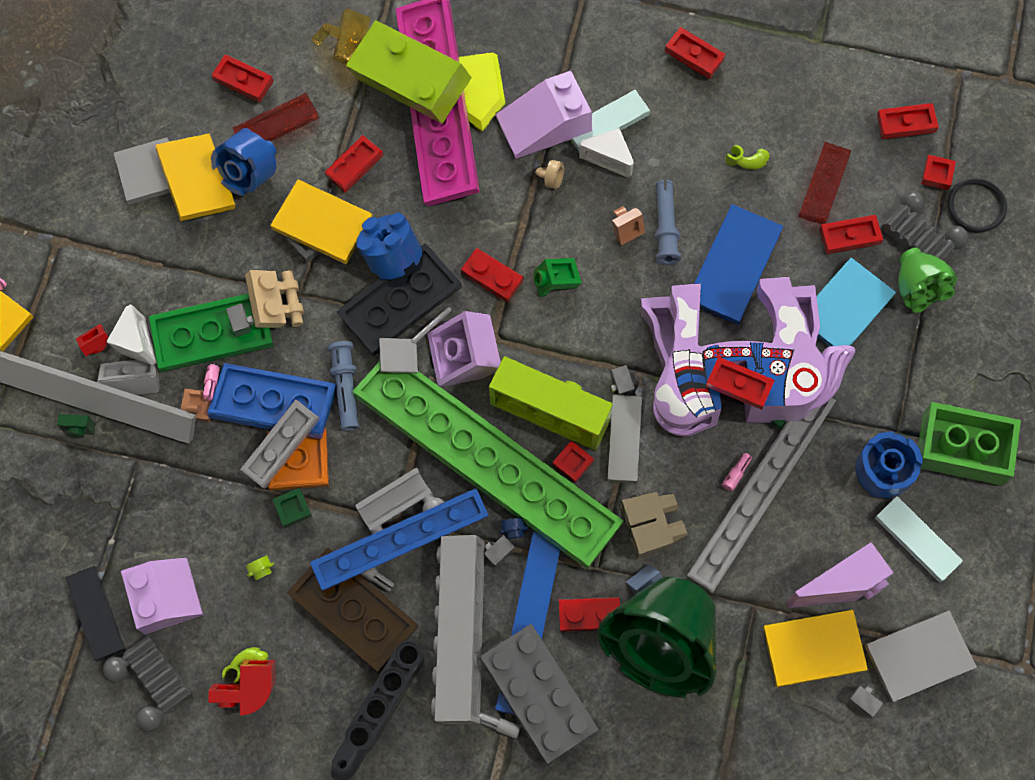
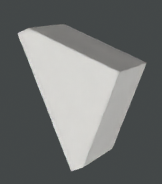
M620 128L582 140L579 158L627 178L631 177L634 161Z
M133 305L126 306L107 343L124 356L154 365L157 363L146 319Z

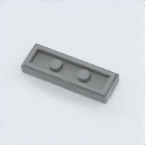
M613 395L607 482L637 484L642 397Z
M295 400L240 470L262 488H266L321 418L298 400Z

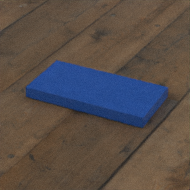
M731 204L694 283L701 284L700 309L739 325L780 236L783 225Z
M224 363L207 414L212 419L272 430L292 403L298 400L321 418L306 437L322 439L337 388L335 383Z

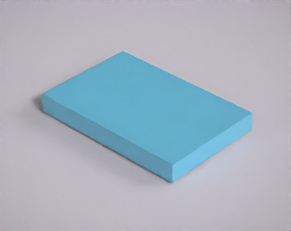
M850 258L816 296L820 320V330L817 337L829 347L851 346L894 297L896 292L854 259Z

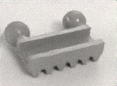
M415 468L362 500L355 507L370 532L374 534L383 530L382 524L421 500L424 503L423 512L444 503V501L433 496L431 490L419 474L418 469Z

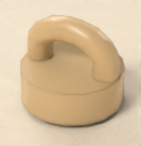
M551 160L547 168H538L535 173L537 176L545 178L546 187L557 189L563 180L564 164L560 161Z

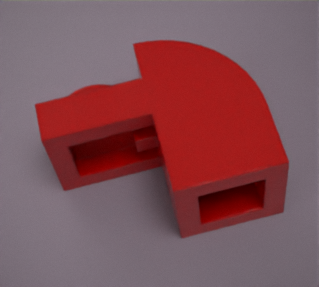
M245 659L240 665V684H213L208 690V703H217V706L222 708L235 707L236 703H240V715H248L257 711L265 704L274 689L276 660Z

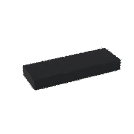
M91 566L65 577L94 661L99 662L125 651L126 648L97 567Z

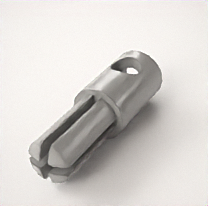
M375 568L360 574L387 592L392 589L375 577H378L391 587L394 586L392 581L378 573L379 571Z
M480 713V724L517 739L521 725Z

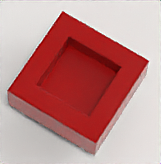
M928 155L925 161L921 184L949 190L952 184L956 161Z
M99 324L75 339L84 355L88 356L91 353L97 354L107 347L109 336L103 326Z
M570 441L552 462V466L576 483L592 465L594 458L573 441Z

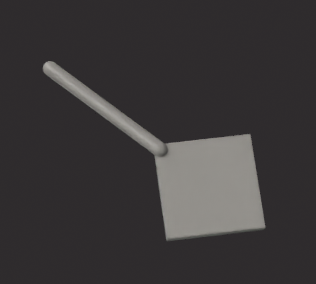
M447 307L412 339L379 338L380 372L418 373L416 343L451 312V308Z

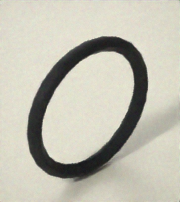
M968 178L956 184L950 191L948 209L952 219L959 226L971 232L980 233L993 230L1002 223L1007 213V201L1001 189L991 181L982 178ZM975 183L982 184L991 188L998 195L1001 202V212L996 221L990 225L978 227L969 225L959 218L954 209V197L963 186Z

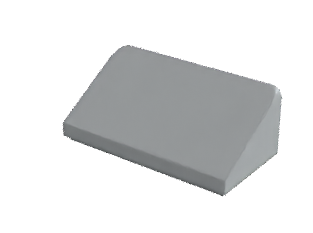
M139 360L100 364L97 383L134 395L157 393L160 388L157 363L150 365Z

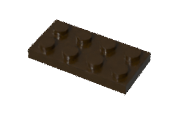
M327 548V549L320 555V557H323V556H325V555H327V554H329V553H332L333 551H332L331 549ZM310 567L287 592L291 598L378 673L386 666L396 647L400 643L407 641L419 628L415 621L360 574L322 591Z

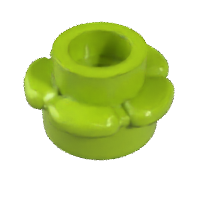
M267 555L245 565L249 573L246 576L250 577L253 575L255 580H258L272 573L270 567L274 565V562L271 563Z

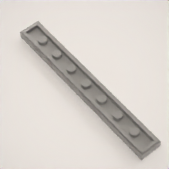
M0 351L1 383L188 444L193 440L196 414Z
M831 398L822 406L813 409L800 421H787L686 578L712 594L836 400Z

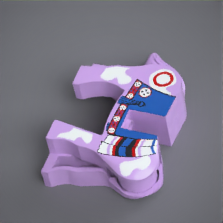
M789 277L760 279L757 287L758 298L766 307L773 323L772 343L730 341L699 346L701 284L671 286L670 296L641 298V317L647 322L652 331L654 348L663 367V372L654 394V416L662 428L677 436H692L717 425L721 412L720 392L706 387V383L718 356L775 380L762 410L744 403L746 423H771L772 420H786L785 422L800 421L813 409L828 402L838 391L845 370L855 354V348L849 345L830 346L822 353L819 352L816 347V341L820 330V320L815 285L792 287Z

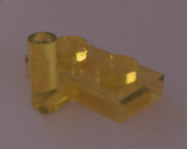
M346 8L342 12L339 27L329 23L323 24L313 35L312 41L319 45L328 35L337 38L333 60L347 64L368 32L371 17Z

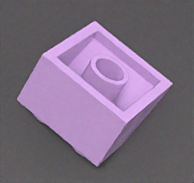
M464 311L427 333L439 387L483 379L496 372L501 363L491 317L488 314Z
M187 558L149 561L121 571L136 629L146 635L203 615Z

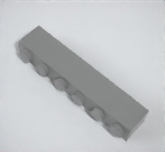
M477 535L441 536V546L437 548V560L440 564V575L436 578L439 605L435 608L438 636L434 638L437 667H434L432 674L433 683L436 685V698L432 700L431 710L432 715L435 717V722L444 725L480 724L482 663L479 657L482 655L485 541Z

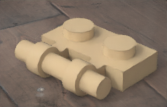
M249 270L245 274L255 327L282 328L286 324L285 318H291L293 327L303 325L302 315L304 310L298 300V282L294 280L292 271L289 270L281 273L283 282L277 280L276 271ZM280 294H286L288 305L282 304Z

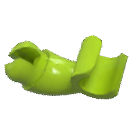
M733 145L731 152L737 157L726 154L725 162L730 166L738 165L745 169L757 170L767 164L770 154L765 149H758L756 154L744 157L743 149L739 145Z
M256 647L241 651L235 656L231 664L223 670V679L227 677L230 670L235 669L238 675L234 680V684L239 683L240 665L245 659L267 660L268 654Z

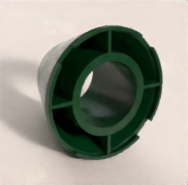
M663 577L609 612L602 619L598 627V641L606 657H609L611 654L620 664L618 669L620 672L651 691L677 698H686L688 693H697L698 696H701L711 689L716 679V607L711 597L703 589L688 580L678 577Z

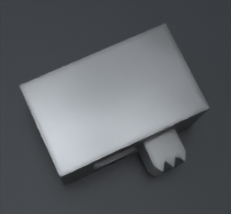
M242 304L226 308L236 337L252 332L250 325L254 324L253 317L246 316Z
M627 365L612 369L610 375L614 385L610 386L611 393L617 392V395L624 396L634 394L635 388Z
M503 535L493 545L490 543L485 545L487 551L484 553V557L496 568L515 550V547Z
M859 686L848 699V702L871 719L883 703L870 694L873 690L871 687L867 686L864 689Z

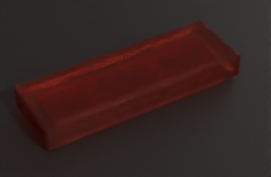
M304 93L232 129L234 134H236L241 129L248 128L265 141L271 142L319 119V115L307 93Z
M828 142L824 143L798 217L818 224H826L852 150Z

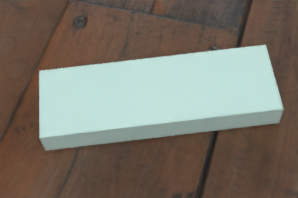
M633 90L592 113V131L571 139V141L580 153L582 140L618 128L621 131L648 116L650 109L637 91Z
M898 496L875 517L939 583L963 562Z

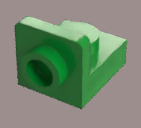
M574 258L544 259L533 272V281L538 289L539 296H546L554 289L578 288L582 284Z

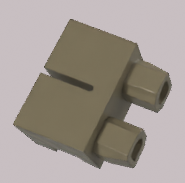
M657 492L622 500L620 508L628 532H630V539L637 560L649 557L650 554L662 550H670L673 543H677L687 537V531L682 520L668 524L665 517L667 514L678 511V504L674 494L658 496Z

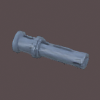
M660 180L655 184L659 227L655 233V240L658 242L656 262L662 265H673L681 261V253L678 252L677 243L680 239V232L675 228L674 184L671 180H666L664 190V180Z
M349 341L334 342L327 346L328 352L331 353L333 367L330 369V374L336 380L340 428L342 431H352L360 428L356 398L353 396V376L356 373V367L352 363L351 350L354 347L353 343Z

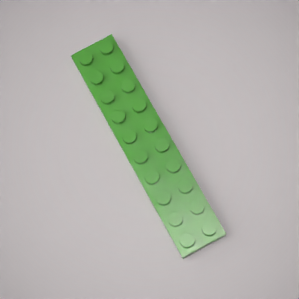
M379 361L353 390V396L514 516L522 518L526 525L586 569L591 566L624 522L419 371L418 373L380 372Z

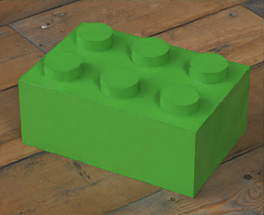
M931 402L923 412L918 448L923 459L921 469L1004 486L1014 477L1021 420Z

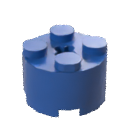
M243 128L213 150L211 155L213 170L218 169L220 175L224 178L221 183L231 192L238 195L252 193L275 174L277 167L274 155H276L277 150L272 142L265 141L248 128Z
M395 213L380 218L371 217L363 222V230L357 238V248L370 271L377 274L380 279L401 277L405 275L404 269L413 262L415 265L419 263L422 256V247L403 214Z
M892 431L884 432L870 439L857 457L855 471L858 481L871 496L876 498L897 497L907 491L916 481L920 474L923 459L920 449L912 439H906L901 435L894 434L895 432ZM890 463L893 468L890 469L886 465Z

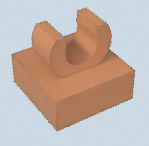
M623 206L613 211V214L617 217L612 220L615 238L621 246L645 233L643 216L637 207L629 212Z
M185 389L181 410L196 414V421L210 423L211 418L208 417L207 412L211 400L206 401L207 397L205 400L203 399L204 391Z

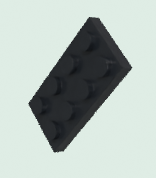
M426 243L421 246L422 256L419 263L415 265L413 262L404 269L405 275L394 279L379 278L336 311L339 318L372 356L380 352L379 338H398L462 288V283Z

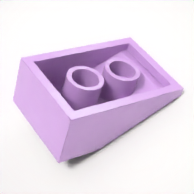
M571 71L545 79L496 114V119L515 159L592 131V111Z
M871 542L797 590L786 604L789 608L857 601L863 596L869 600L889 585L886 579L893 574V571Z

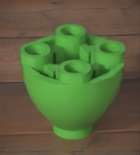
M919 248L909 249L900 256L899 291L905 305L911 308L914 313L924 311L928 305L938 300L946 301L955 294L953 287L956 285L957 276L945 261L936 256L922 253Z

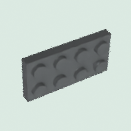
M532 623L479 657L545 765L599 730Z

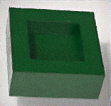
M58 414L57 426L66 436L83 438L84 435H94L96 424L88 415Z
M300 487L272 499L284 528L312 517Z

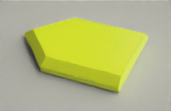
M494 53L459 57V62L472 77L464 89L468 119L481 132L486 129L490 120L505 105L498 56Z

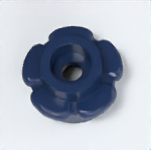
M522 518L501 521L502 530L499 533L505 534L507 539L524 537L523 532L527 531L528 527H525Z

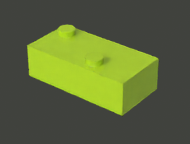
M376 20L346 64V67L359 81L443 124L472 78L460 62Z
M506 356L503 357L489 385L490 405L593 451H597L611 420L613 403L583 391L582 387L575 382L560 381Z

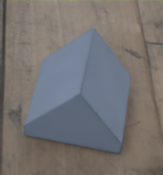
M648 564L626 581V584L636 595L663 577L657 569Z

